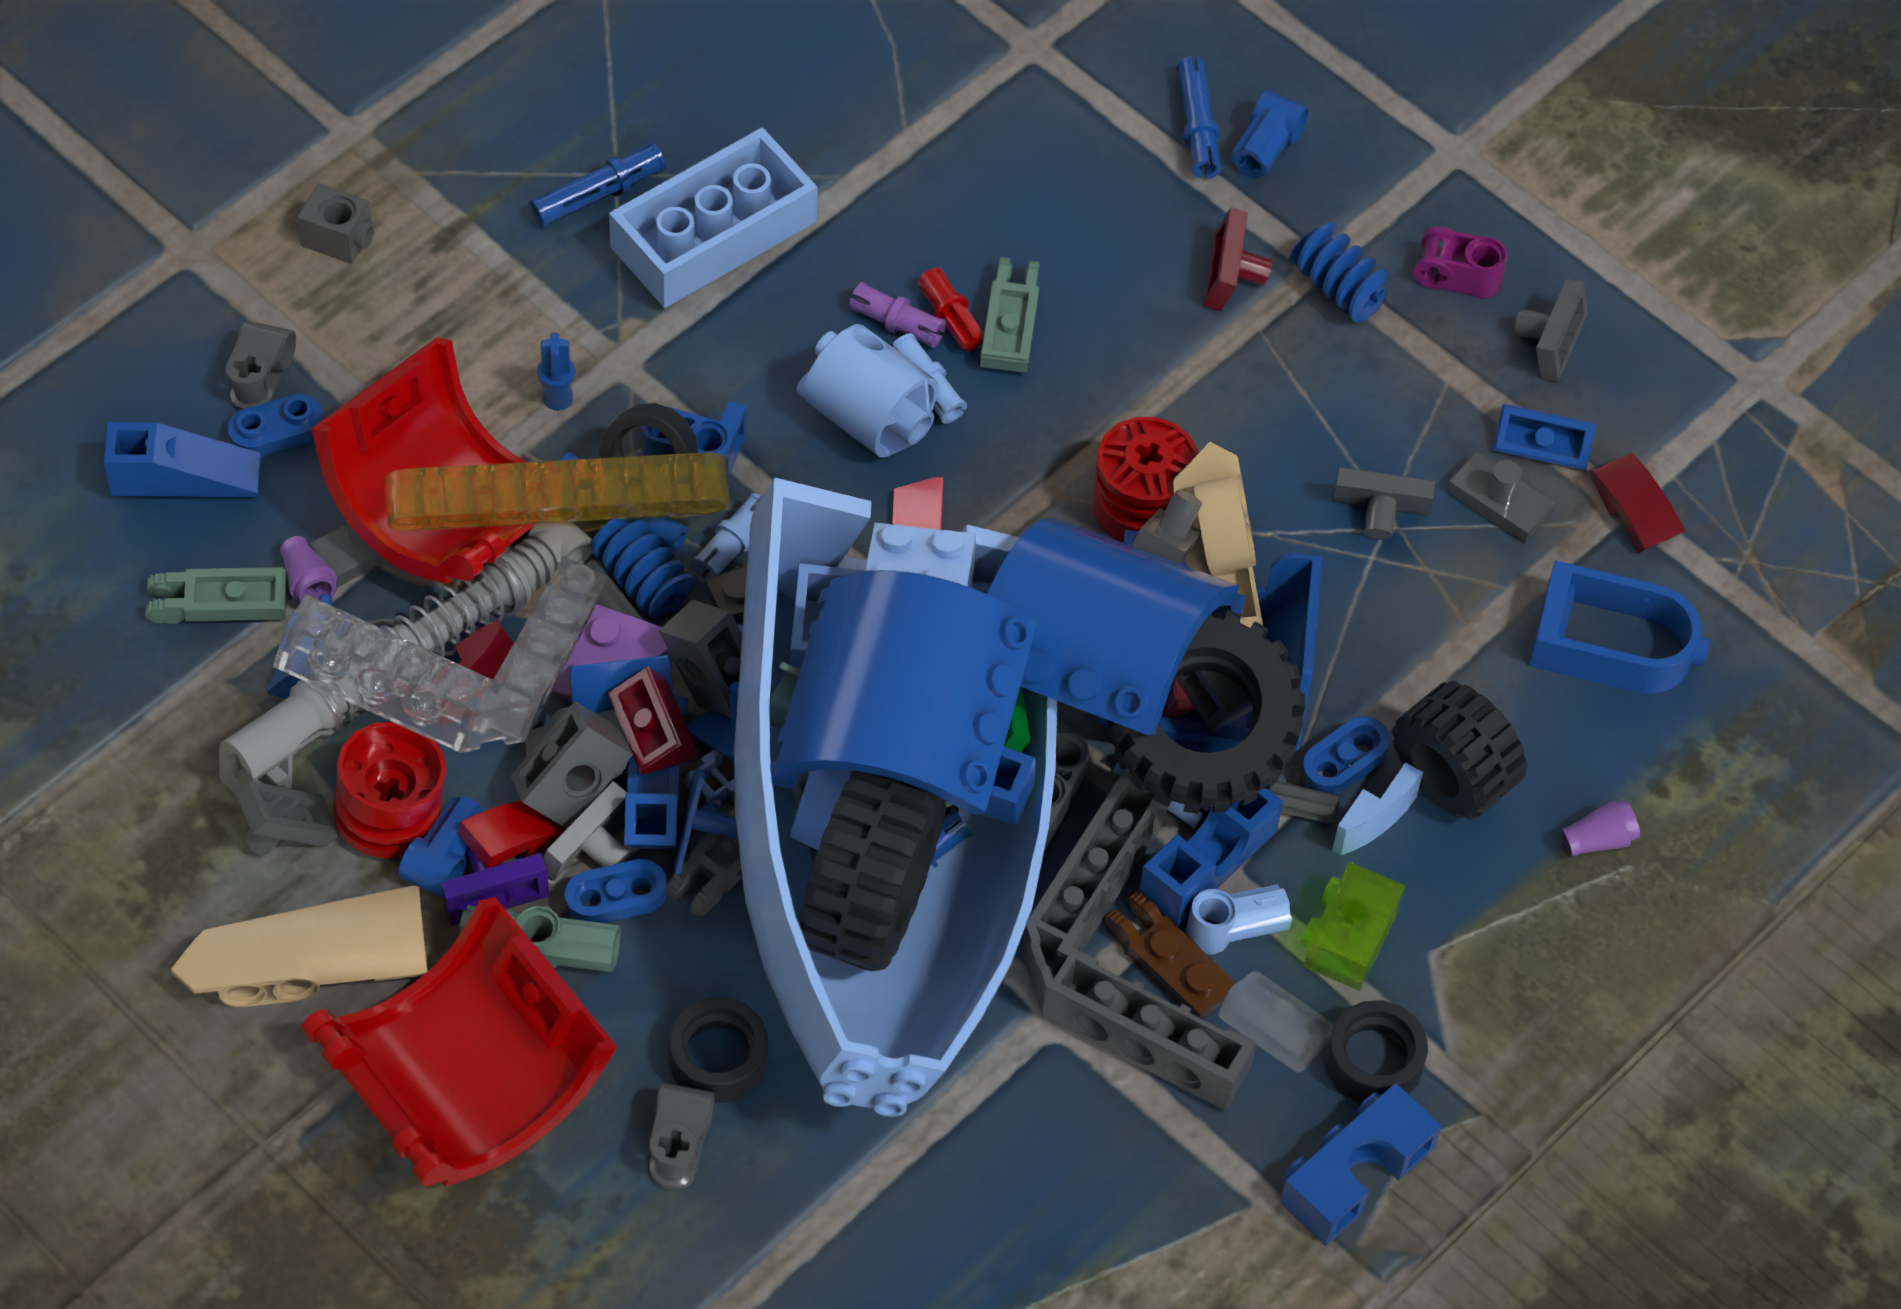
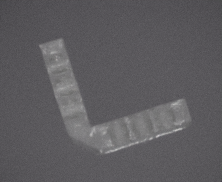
M563 556L494 680L307 594L286 624L273 667L459 753L480 750L482 743L501 739L505 745L525 742L560 679L596 604H599L609 577Z

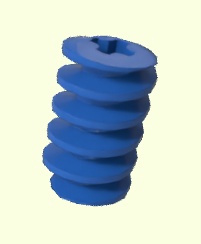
M1328 222L1303 236L1291 250L1288 260L1291 264L1298 265L1297 268L1300 273L1310 277L1315 287L1323 289L1328 299L1336 300L1338 308L1341 311L1348 312L1353 322L1359 323L1374 315L1383 304L1387 295L1384 285L1388 280L1389 273L1386 269H1379L1372 273L1376 266L1375 259L1367 257L1361 260L1363 255L1362 247L1354 245L1348 248L1351 241L1350 237L1343 233L1336 236L1338 231L1337 225L1334 222Z
M620 514L607 522L596 534L591 544L592 554L600 562H603V567L606 571L614 575L616 583L625 588L627 596L634 602H637V607L643 614L649 615L651 618L663 617L680 606L692 593L696 586V579L690 573L683 574L684 565L679 560H672L673 552L668 547H661L662 539L657 534H649L650 525L646 521L637 520L633 522L632 516L629 514Z

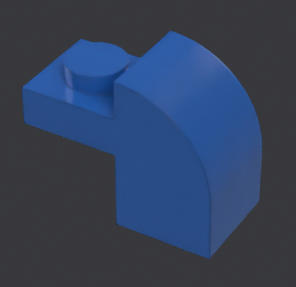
M632 756L628 760V786L625 799V848L677 849L680 764L643 775L639 771L634 757Z

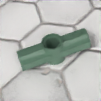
M467 905L466 910H463L459 925V935L476 908L475 906ZM532 906L522 912L507 911L530 940L537 936L549 937L542 942L532 943L553 968L559 965L613 972L617 966L620 953V925L559 918L552 909L544 906Z

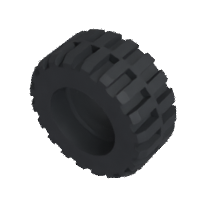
M1227 610L1225 618L1212 617L1211 613L1193 637L1175 675L1176 677L1190 671L1207 670L1223 674L1238 683L1249 696L1253 706V722L1242 742L1220 752H1196L1174 742L1162 730L1159 724L1155 735H1146L1107 720L1109 743L1114 744V757L1121 770L1128 769L1132 774L1131 782L1141 792L1149 788L1156 793L1154 801L1169 807L1171 801L1184 804L1183 812L1198 814L1200 807L1212 806L1214 814L1229 811L1230 804L1238 801L1244 806L1256 800L1258 792L1263 788L1269 790L1279 780L1282 770L1288 767L1294 755L1302 730V719L1305 711V694L1301 693L1299 688L1302 678L1297 665H1289L1287 661L1289 651L1282 642L1277 640L1272 644L1266 638L1268 629L1256 621L1252 624L1251 628L1241 624L1242 614Z
M860 771L851 772L850 778L842 788L839 800L833 808L828 826L823 833L804 893V902L799 915V927L808 950L871 972L883 970L889 966L892 957L896 955L901 940L906 934L921 891L924 888L927 874L935 855L937 841L941 834L942 821L946 812V800L924 789L896 779Z

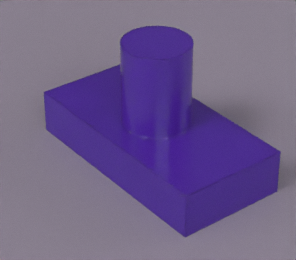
M469 848L467 857L473 873L441 882L445 911L451 926L460 923L463 910H466L467 905L476 907L479 901L496 897L505 909L549 897L547 868L541 853L487 868Z

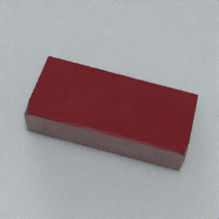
M648 666L608 692L635 762L643 775L686 763L698 757L697 750L669 683L655 670Z

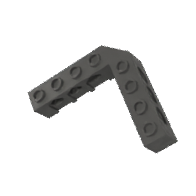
M1124 769L1028 918L1025 926L1022 954L1042 1016L1227 1111L1251 1071L1257 1042L1230 1028L1224 1031L1191 1014L1190 1007L1181 1004L1179 1008L1144 990L1145 984L1137 980L1131 983L1098 966V960L1083 953L1103 921V917L1110 910L1165 823L1167 806L1154 801L1156 793L1149 788L1141 792L1131 782L1132 774L1130 771Z

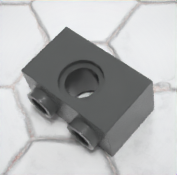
M691 600L658 631L697 706L731 718L729 686L733 682L739 681L742 634L730 611Z
M574 701L510 776L523 803L568 829L593 803L607 784L624 771L633 753L620 728Z

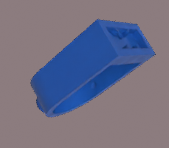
M1555 560L1546 590L1529 666L1634 692L1659 693L1672 689L1681 683L1688 675L1692 664L1704 666L1710 638L1701 636L1702 626L1696 609L1678 592L1664 586ZM1572 602L1658 622L1676 635L1681 644L1682 651L1671 657L1651 659L1565 638Z

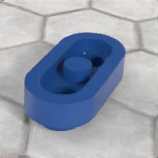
M295 394L243 409L234 414L228 423L229 442L232 445L260 452L261 457L314 441L311 428L324 420L322 407L315 398L309 395ZM297 413H304V414L301 415V416H294V415H293V414H297ZM256 425L258 426L256 429L253 430L247 429L249 427H253Z
M1359 716L1347 721L1311 747L1305 754L1301 769V777L1305 786L1309 789L1335 795L1345 791L1385 760L1390 744V734L1387 728L1379 720L1367 716ZM1365 745L1369 747L1370 750L1360 751L1355 746ZM1326 771L1334 777H1324L1319 772Z
M646 859L627 861L578 873L569 880L565 888L567 913L574 920L608 923L651 913L657 910L666 899V875L658 864ZM637 888H646L650 891L648 894L641 896L633 893ZM589 899H595L600 902L597 906L593 907L583 905Z

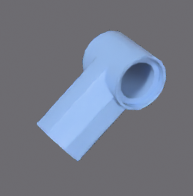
M1278 884L1228 894L1218 889H1207L1199 892L1193 900L1185 934L1206 955H1215L1222 952L1229 942L1289 930L1292 922L1290 902L1285 889H1281ZM1205 920H1212L1218 924H1210Z

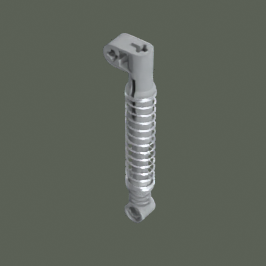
M553 510L532 527L527 539L509 549V551L505 552L493 563H484L483 570L479 573V579L473 581V579L464 581L468 586L460 592L457 586V581L460 579L454 578V590L448 586H441L438 594L439 599L430 595L425 597V610L415 605L411 606L409 610L410 620L400 615L396 616L394 627L381 626L379 637L366 636L363 648L351 646L348 658L336 656L333 668L319 667L318 678L304 677L291 687L288 698L220 742L219 777L221 782L235 796V792L247 781L291 789L292 757L294 754L318 738L327 740L342 731L343 727L352 725L355 716L362 717L367 715L370 706L377 707L382 705L385 696L391 697L396 695L400 685H411L415 675L423 676L428 673L430 665L438 666L442 664L445 655L452 656L457 654L456 648L446 652L445 643L448 641L456 645L460 643V633L465 631L471 634L475 630L474 623L477 621L485 624V626L492 623L489 622V613L492 611L500 615L498 621L501 624L504 616L514 615L520 609H523L530 602L532 593L553 580L554 577L559 575L562 578H570L576 575L578 568L583 564H587L593 556L591 550L593 540L561 511ZM447 590L454 596L444 601L442 592ZM432 600L439 606L430 611L428 601ZM418 610L424 616L415 621L413 611ZM399 620H403V621L406 622L408 625L403 624V623H399V624H398V621H399ZM433 651L441 654L439 660L435 662L430 661V653ZM425 666V669H424V670H422V671H420V672H417L418 670H420L421 668H423V667ZM409 676H411L408 681L402 682V681H404L405 679H407ZM393 687H395V689H394L393 691L387 692V691H389L390 689H392ZM365 707L364 711L357 713L359 710Z

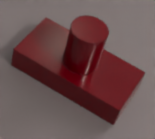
M1230 207L1215 231L1203 303L1204 307L1221 312L1237 287L1238 278L1264 286L1267 282L1272 267V259L1242 250L1248 212Z

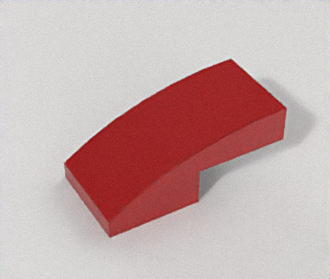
M516 801L488 809L461 821L458 835L487 868H491L518 854L525 858L547 851L566 830L560 824L522 801Z

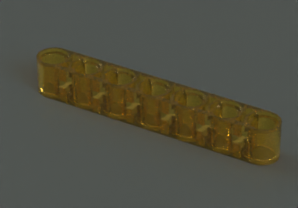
M718 453L396 470L386 474L384 477L387 525L389 528L399 531L710 514L723 511L730 506L726 458Z

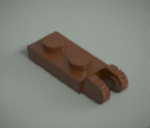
M1135 891L1126 899V904L1131 913L1148 929L1141 936H1139L1134 925L1119 911L1111 910L1103 917V922L1108 932L1128 951L1127 956L1179 1006L1184 1004L1190 1007L1191 1014L1203 1020L1236 993L1237 983L1167 916L1162 917L1157 906L1151 900H1148L1142 892Z

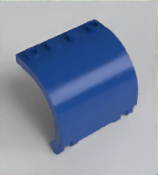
M1054 518L1041 519L1022 534L1006 556L987 593L1038 621L1020 687L1146 735H1155L1176 672L1200 626L1213 611L1218 612L1219 618H1225L1227 610L1241 614L1245 603V596L1237 593L1239 585Z
M869 570L831 579L830 586L821 591L818 601L821 613L819 619L812 622L808 635L809 643L784 727L780 730L776 743L780 752L777 760L772 761L770 764L772 784L784 788H795L800 774L825 769L853 770L881 775L914 785L972 815L986 812L1038 621L986 593L934 576L904 571Z

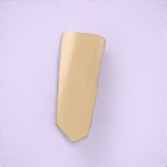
M1209 442L1173 480L1174 493L1176 490L1185 491L1202 502V506L1192 523V526L1201 530V536L1195 548L1185 558V561L1190 568L1239 585L1237 593L1245 596L1240 623L1251 628L1252 624L1256 621L1263 626L1253 566H1256L1255 549L1239 459L1237 455Z
M409 886L205 929L171 968V973L194 994L218 991L222 1003L234 1007L306 1000L315 996L319 992L320 985L370 979H375L376 982L421 977L428 971L419 887Z

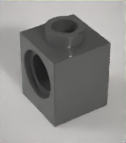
M319 183L297 216L302 247L350 264L353 263L361 248H368L375 232V223L371 222L368 200Z

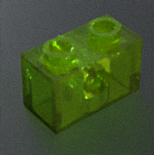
M1349 862L1341 879L1332 876L1321 899V904L1326 906L1321 919L1312 916L1304 931L1301 945L1308 947L1303 967L1361 991L1399 913L1406 886Z

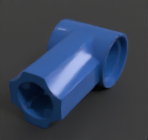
M1266 89L1255 105L1250 125L1232 151L1231 162L1238 167L1241 174L1252 179L1258 176L1266 177L1286 144L1293 145L1298 140L1306 124L1309 108Z
M464 795L462 797L452 796L425 838L417 837L408 846L400 863L399 878L443 899L441 882L463 876L466 869L467 851L470 847L458 835L460 823L471 816L485 811L480 804Z

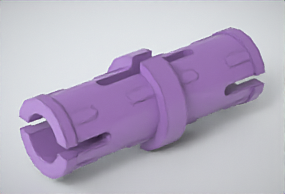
M864 282L859 283L853 294L861 298L857 300L854 298L850 299V310L857 311L885 324V330L896 334L897 331L904 334H913L917 340L928 344L931 348L936 347L942 336L934 332H938V330L945 331L946 321L944 319L936 318L912 307L911 301L902 296L895 299L868 286Z

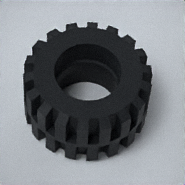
M1455 681L1441 683L1395 721L1396 725L1392 731L1395 738L1393 743L1402 765L1406 762L1422 771L1419 789L1444 811H1449L1456 817H1465L1469 820L1481 816L1519 784L1526 775L1527 760L1523 754L1525 751L1514 728L1489 699L1466 684L1462 686Z

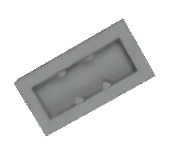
M614 781L547 849L543 860L547 868V875L553 881L582 851L601 867L622 863L629 855L630 851L604 829L620 812L626 799L627 792Z

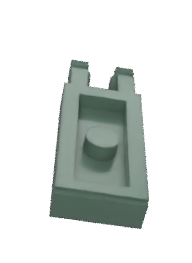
M1000 257L997 280L992 282L980 367L1027 373L1039 297L1037 282L1040 262L1029 261L1025 271V285L1008 282L1011 279L1012 273L1011 258Z
M283 567L186 569V572L155 573V575H150L147 581V591L152 596H157V598L168 597L164 600L153 599V601H149L146 604L145 617L156 624H177L184 619L186 621L286 620L287 574L286 569H283Z

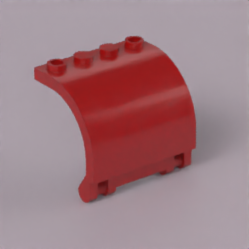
M439 337L433 339L311 428L325 484L336 506L352 529L370 548L401 570L448 584L454 578L464 581L472 580L482 572L484 563H493L504 554L506 547L556 508H562L574 498V491H584L595 481V473L592 467L582 459H576L562 469L556 470L525 461L498 443L480 423L465 397L459 378L452 340Z
M496 897L480 900L461 934L447 953L421 978L400 993L378 1005L340 1017L326 1009H320L309 1015L301 1025V1030L312 1043L318 1042L324 1049L322 1057L328 1065L342 1073L393 1139L391 1145L402 1159L409 1158L415 1166L413 1174L423 1186H430L441 1182L445 1187L471 1179L497 1168L531 1147L555 1128L582 1101L596 1083L617 1049V1045Z

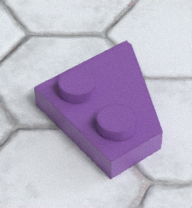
M596 604L554 692L559 699L572 703L568 674L569 666L664 656L669 651L658 631L662 627Z

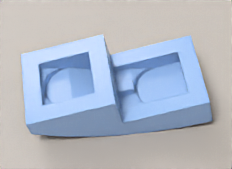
M1405 762L1381 799L1363 789L1339 823L1332 851L1340 856L1368 844L1396 823L1417 798L1423 772Z

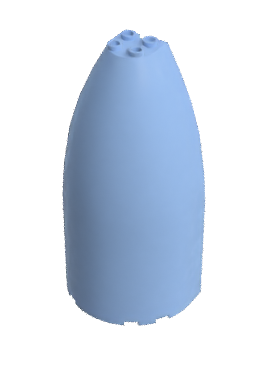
M774 478L759 501L750 523L734 743L735 818L745 902L765 973L793 1036L824 1089V1101L833 1106H848L852 1104L874 1108L876 1113L883 1116H899L906 1113L907 1104L920 1099L929 1091L946 1071L977 1026L1011 965L1033 906L1050 822L1056 765L1057 700L1022 687L1031 741L1020 753L1035 758L1036 782L1017 826L981 813L972 815L959 808L958 814L973 835L936 861L939 866L935 869L930 865L914 915L911 917L906 934L901 940L896 955L892 957L889 966L883 970L871 972L808 950L799 927V915L804 902L806 885L812 872L813 861L808 845L789 837L797 814L791 788L772 784L770 764L772 761L777 760L780 752L776 743L781 729L771 725L770 699L785 675L784 670L779 668L782 662L789 664L799 563L865 570L867 560L847 556L846 554L870 519L871 501ZM966 525L962 532L976 534L973 581L992 583L1006 556L1020 537Z

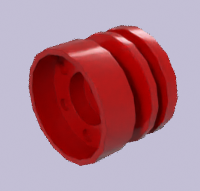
M1134 417L1117 423L1104 435L1097 451L1096 476L1094 478L1092 494L1093 514L1100 527L1115 540L1124 543L1125 530L1139 532L1140 528L1159 508L1164 511L1166 510L1174 495L1173 480L1198 455V449L1187 432L1175 423L1158 417Z
M392 721L373 723L354 732L342 745L337 762L333 815L336 829L348 845L365 855L390 859L403 857L414 839L417 837L425 838L441 814L442 794L446 777L444 754L435 740L416 726Z

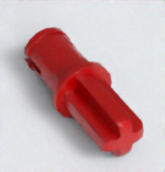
M932 268L924 272L919 277L918 281L920 283H917V286L934 308V317L946 321V327L961 348L967 352L974 351L977 346L983 343L984 333L968 311V300L965 296L957 293L942 268Z

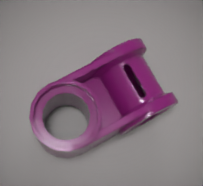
M1432 227L1424 232L1421 240L1424 249L1421 259L1416 261L1413 268V276L1418 283L1431 289H1444L1485 299L1493 297L1500 292L1503 285L1507 250L1499 240L1456 232L1446 227ZM1439 241H1443L1442 249L1438 248ZM1435 267L1439 269L1437 275H1433Z

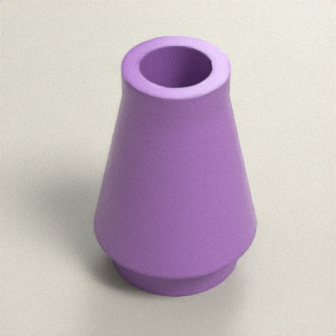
M294 536L284 541L280 547V554L284 560L292 598L301 602L306 607L322 594L331 595L332 599L337 590V575L335 571L310 547L304 537Z
M1610 800L1572 825L1560 830L1563 843L1570 857L1583 853L1630 847V841L1640 838L1637 819L1627 800L1618 803Z

